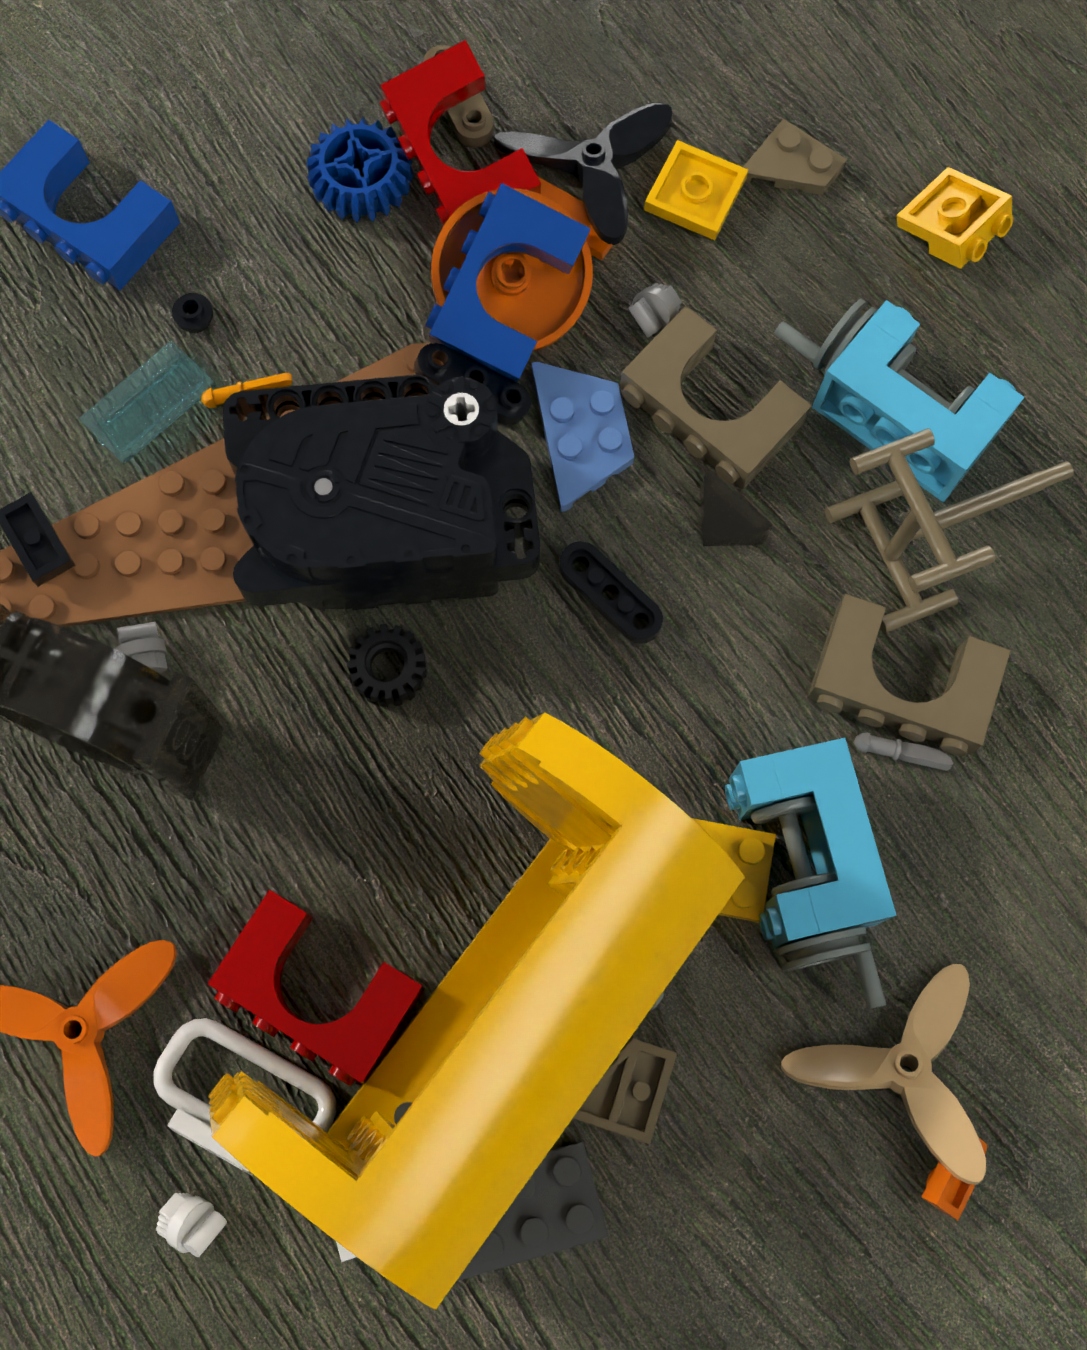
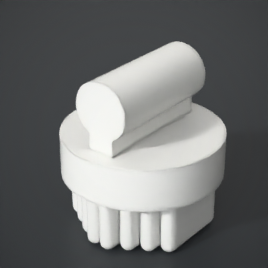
M174 1193L159 1211L160 1215L158 1216L159 1221L157 1222L156 1231L166 1239L171 1247L179 1252H190L194 1256L200 1257L224 1228L227 1221L220 1213L214 1210L213 1204L204 1198L192 1196L189 1193Z

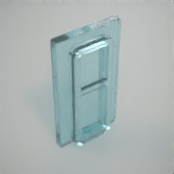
M171 340L84 413L79 420L98 439L99 443L104 445L124 465L198 402L207 389H213L216 384L194 360H191Z

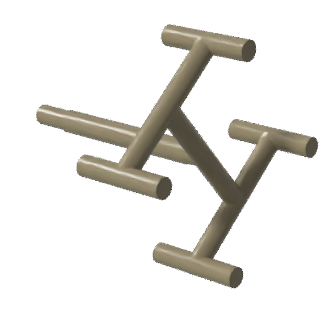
M927 428L850 458V466L855 475L888 463L896 481L825 508V515L829 523L860 512L906 605L902 609L884 615L880 626L881 630L887 633L957 605L958 597L953 589L922 600L919 592L995 562V553L989 545L956 557L943 529L1073 477L1074 470L1070 462L1065 461L1040 472H1034L933 512L905 457L935 444L934 435L930 429ZM904 495L911 510L893 538H891L876 506ZM925 537L939 565L910 576L901 555L912 540Z

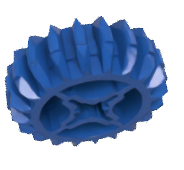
M362 117L359 124H352L347 118L345 127L339 128L332 123L330 135L320 132L319 144H311V157L307 158L306 165L309 174L307 178L315 199L318 203L323 202L324 208L328 213L336 210L341 220L348 214H352L356 223L360 220L361 215H368L369 219L373 222L376 212L380 211L388 216L390 212L389 205L400 207L402 202L401 196H406L409 193V183L413 179V168L411 167L412 159H407L393 127L383 130V125L379 119L370 126L364 117ZM357 163L360 164L361 171H363L364 177L360 176L359 169H357L356 165Z

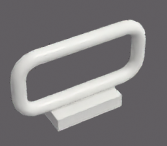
M208 1018L193 1019L183 1024L172 1036L153 1071L154 1087L159 1097L168 1105L177 1109L167 1126L177 1134L251 1176L253 1174L212 1138L209 1114L210 1105L178 1088L172 1080V1072L193 1039L202 1036L207 1037L311 1095L318 1103V1112L313 1122L326 1132L332 1126L337 1112L336 1098L331 1088L320 1078L220 1022Z

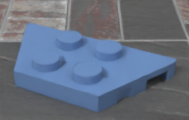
M540 362L531 363V371L560 512H564L572 508L573 502L590 490L593 493L604 485L610 476L619 474L634 463L633 448L617 382Z

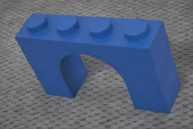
M48 119L0 171V216L10 223L16 220L24 225L25 231L39 243H43L46 240L52 244L55 251L70 264H74L77 261L83 265L85 271L96 282L102 285L108 282L121 291L179 225L180 221L172 201L140 180L118 206L102 219L90 223H72L56 216V206L60 196L90 162L79 139Z
M501 183L496 195L488 192L478 214L484 217L478 232L471 229L461 249V252L467 256L460 269L454 266L451 269L443 287L449 294L442 307L437 304L434 305L425 327L431 329L429 333L430 342L443 344L518 383L537 341L496 321L485 311L477 294V277L482 268L491 259L509 252L528 254L569 275L591 228Z

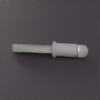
M868 732L857 735L854 740L856 748L865 754L867 752L892 757L893 760L900 759L905 762L945 771L951 769L953 765L951 757L925 745L902 742L900 739L895 741L870 735L871 733Z

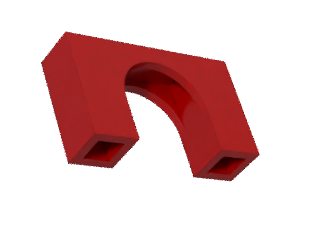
M466 39L380 85L384 100L379 102L382 112L390 125L396 122L403 135L398 137V141L407 159L411 160L415 157L422 171L416 173L427 196L432 193L436 196L440 207L435 210L443 226L449 217L465 202L485 192L498 190L501 183L511 188L529 190L541 194V182L523 148L483 169L461 171L443 163L436 156L430 145L432 129L438 118L448 109L485 90V76Z
M269 889L207 983L218 991L214 999L236 1013L241 1006L256 1015L252 1023L269 1035L275 1037L280 1030L294 1039L290 1048L313 1062L317 1055L332 1064L328 1072L345 1084L352 1087L355 1080L365 1083L382 1060L425 988L383 961L358 1003L345 1016L324 1024H312L300 1019L285 1002L281 988V976L287 958L311 923L313 917Z

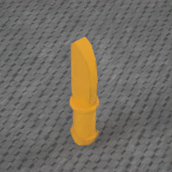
M282 373L244 383L239 381L235 385L213 390L209 388L201 395V402L208 408H217V405L224 404L226 399L233 393L289 387L292 384V376L290 373Z

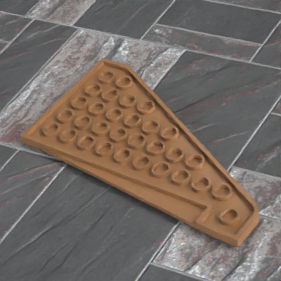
M430 343L410 344L337 382L416 375L414 362L420 350ZM432 358L435 364L444 365L442 361ZM295 410L285 411L281 416H283V415H285V414H287V413H290V412H292V411H295ZM224 438L52 524L76 566L39 587L30 578L12 545L1 550L0 634L37 632L246 601L235 584L233 571L237 562L253 545L236 509L239 507L236 495L235 474L225 453Z

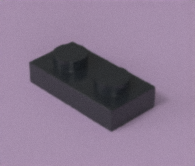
M32 492L0 509V526L30 578L38 587L76 566Z

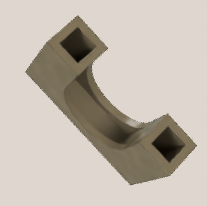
M685 306L622 371L620 391L624 399L635 408L641 407L650 414L654 423L666 433L672 432L682 440L690 454L699 459L703 457L714 466L716 473L722 480L729 484L735 483L743 490L803 426L812 405L780 380L749 413L738 419L718 421L697 413L685 400L681 383L712 350L717 330Z
M844 594L836 607L807 698L817 701L816 705L826 711L840 713L843 710L858 715L857 719L866 725L882 727L884 724L898 729L899 734L909 740L921 742L927 739L941 744L940 748L943 751L953 755H971L983 746L1011 650L968 636L957 648L945 690L939 698L921 703L902 700L892 695L882 686L874 672L872 663L873 648L886 607Z

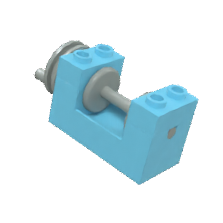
M860 298L843 315L821 347L782 321L776 328L774 335L813 362L812 367L816 370H821L826 366L824 379L813 403V409L870 450L927 428L932 431L935 439L933 446L905 457L919 485L943 503L1000 433L1024 399V396L1018 393L1011 383L998 379L989 373L977 389L967 386L951 404L910 375L905 369L916 352V347L910 343L920 323L914 320L907 310L896 307L887 300L879 309L871 307L868 311H865L868 302Z
M846 738L740 761L729 778L730 784L725 785L728 806L731 811L737 810L740 821L750 818L756 824L780 821L796 879L774 887L771 891L773 898L765 903L764 913L759 914V918L762 920L759 923L764 939L772 941L773 948L778 950L779 956H789L790 962L781 964L783 972L854 956L868 1008L872 1009L887 1005L870 943L860 944L859 937L867 935V927L876 926L897 915ZM797 816H801L803 827L805 830V834L807 837L808 845L810 848L811 856L817 874L814 876L809 863L808 855L806 852Z

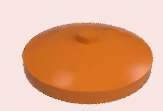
M513 188L574 220L563 207L548 197L529 190ZM493 190L489 192L496 195L498 190ZM488 192L480 194L460 206L449 217L438 235L432 254L431 281L436 302L441 307L449 294L443 287L453 266L460 269L467 256L461 252L467 235L471 229L478 232L484 220V217L478 214ZM585 240L569 275L525 253L509 252L494 257L482 268L476 280L477 294L481 305L496 321L536 340L537 343L532 352L550 346L562 338L574 326L587 304L593 279V264L588 242Z

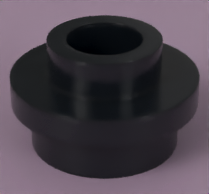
M188 293L176 300L172 308V316L177 326L182 330L190 333H199L210 325L213 318V308L205 296L199 293ZM198 308L193 314L186 313L190 309Z

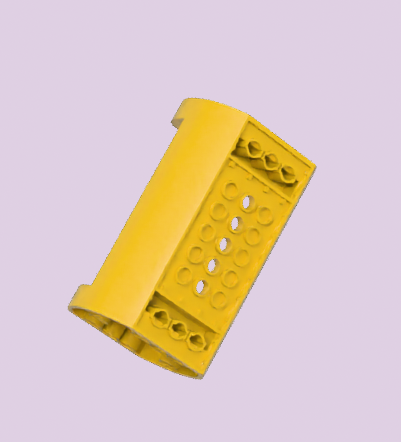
M545 712L531 720L524 717L519 724L515 722L509 729L504 728L499 734L495 733L479 754L485 758L480 764V768L493 780L491 785L529 822L550 838L328 1131L326 1132L263 1083L254 1081L242 1070L239 1073L237 1072L234 1077L226 1073L208 1096L211 1099L209 1101L211 1105L209 1114L211 1133L214 1140L259 1180L327 1235L383 1277L434 1310L438 1308L745 878L738 866L720 845L661 791L599 744ZM405 1102H411V1106L396 1124L394 1114L397 1107Z

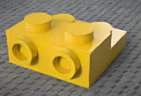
M947 167L896 215L897 227L927 241L929 244V254L961 269L968 261L978 262L985 254L988 242L995 235L1001 238L1009 232L1013 224L1012 195Z

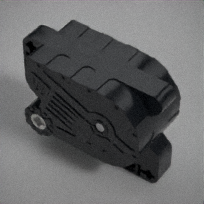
M405 375L240 391L233 393L226 399L223 405L225 453L235 474L236 495L239 507L236 508L238 516L253 545L235 565L233 578L242 596L250 604L267 606L299 602L302 605L323 611L325 609L351 608L352 610H361L399 603L409 605L429 603L431 600L487 597L493 596L498 592V582L525 579L536 573L540 564V536L531 461L528 454L521 447L498 431L497 405L493 393L484 384L470 378L454 377L438 386L422 375ZM295 410V411H292V412H290V413H287V414L281 416L285 411ZM266 413H268L270 419L268 420L265 416ZM512 507H520L527 512L521 518H511L505 514ZM523 537V548L526 557L521 559L517 558L515 552V538Z

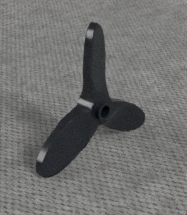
M651 103L639 107L611 122L595 139L565 141L539 134L500 132L493 136L494 145L498 150L507 155L523 148L530 163L560 169L577 177L583 183V203L588 220L594 231L604 242L616 245L623 240L628 225L627 198L622 180L616 170L638 160L666 135L672 122V108L664 103Z

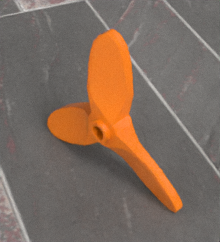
M158 940L149 942L120 959L96 980L75 1007L68 1008L58 1001L34 991L0 985V1032L23 1039L53 1041L61 1049L68 1113L81 1146L88 1154L95 1157L103 1155L108 1150L114 1128L112 1086L101 1041L106 1030L136 1012L167 978L175 965L177 956L176 945L171 941ZM81 1024L82 1031L77 1037L75 1033L76 1027Z

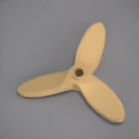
M952 964L944 967L922 990L909 1014L900 1044L892 1048L859 1045L813 1046L795 1050L786 1055L781 1061V1069L788 1077L806 1085L836 1090L890 1088L894 1092L901 1094L914 1128L930 1152L954 1177L967 1184L977 1185L982 1182L986 1173V1157L975 1128L957 1098L932 1073V1062L943 1051L954 1034L968 998L970 987L969 975L962 964ZM901 1066H907L911 1068L913 1072H907L903 1070Z

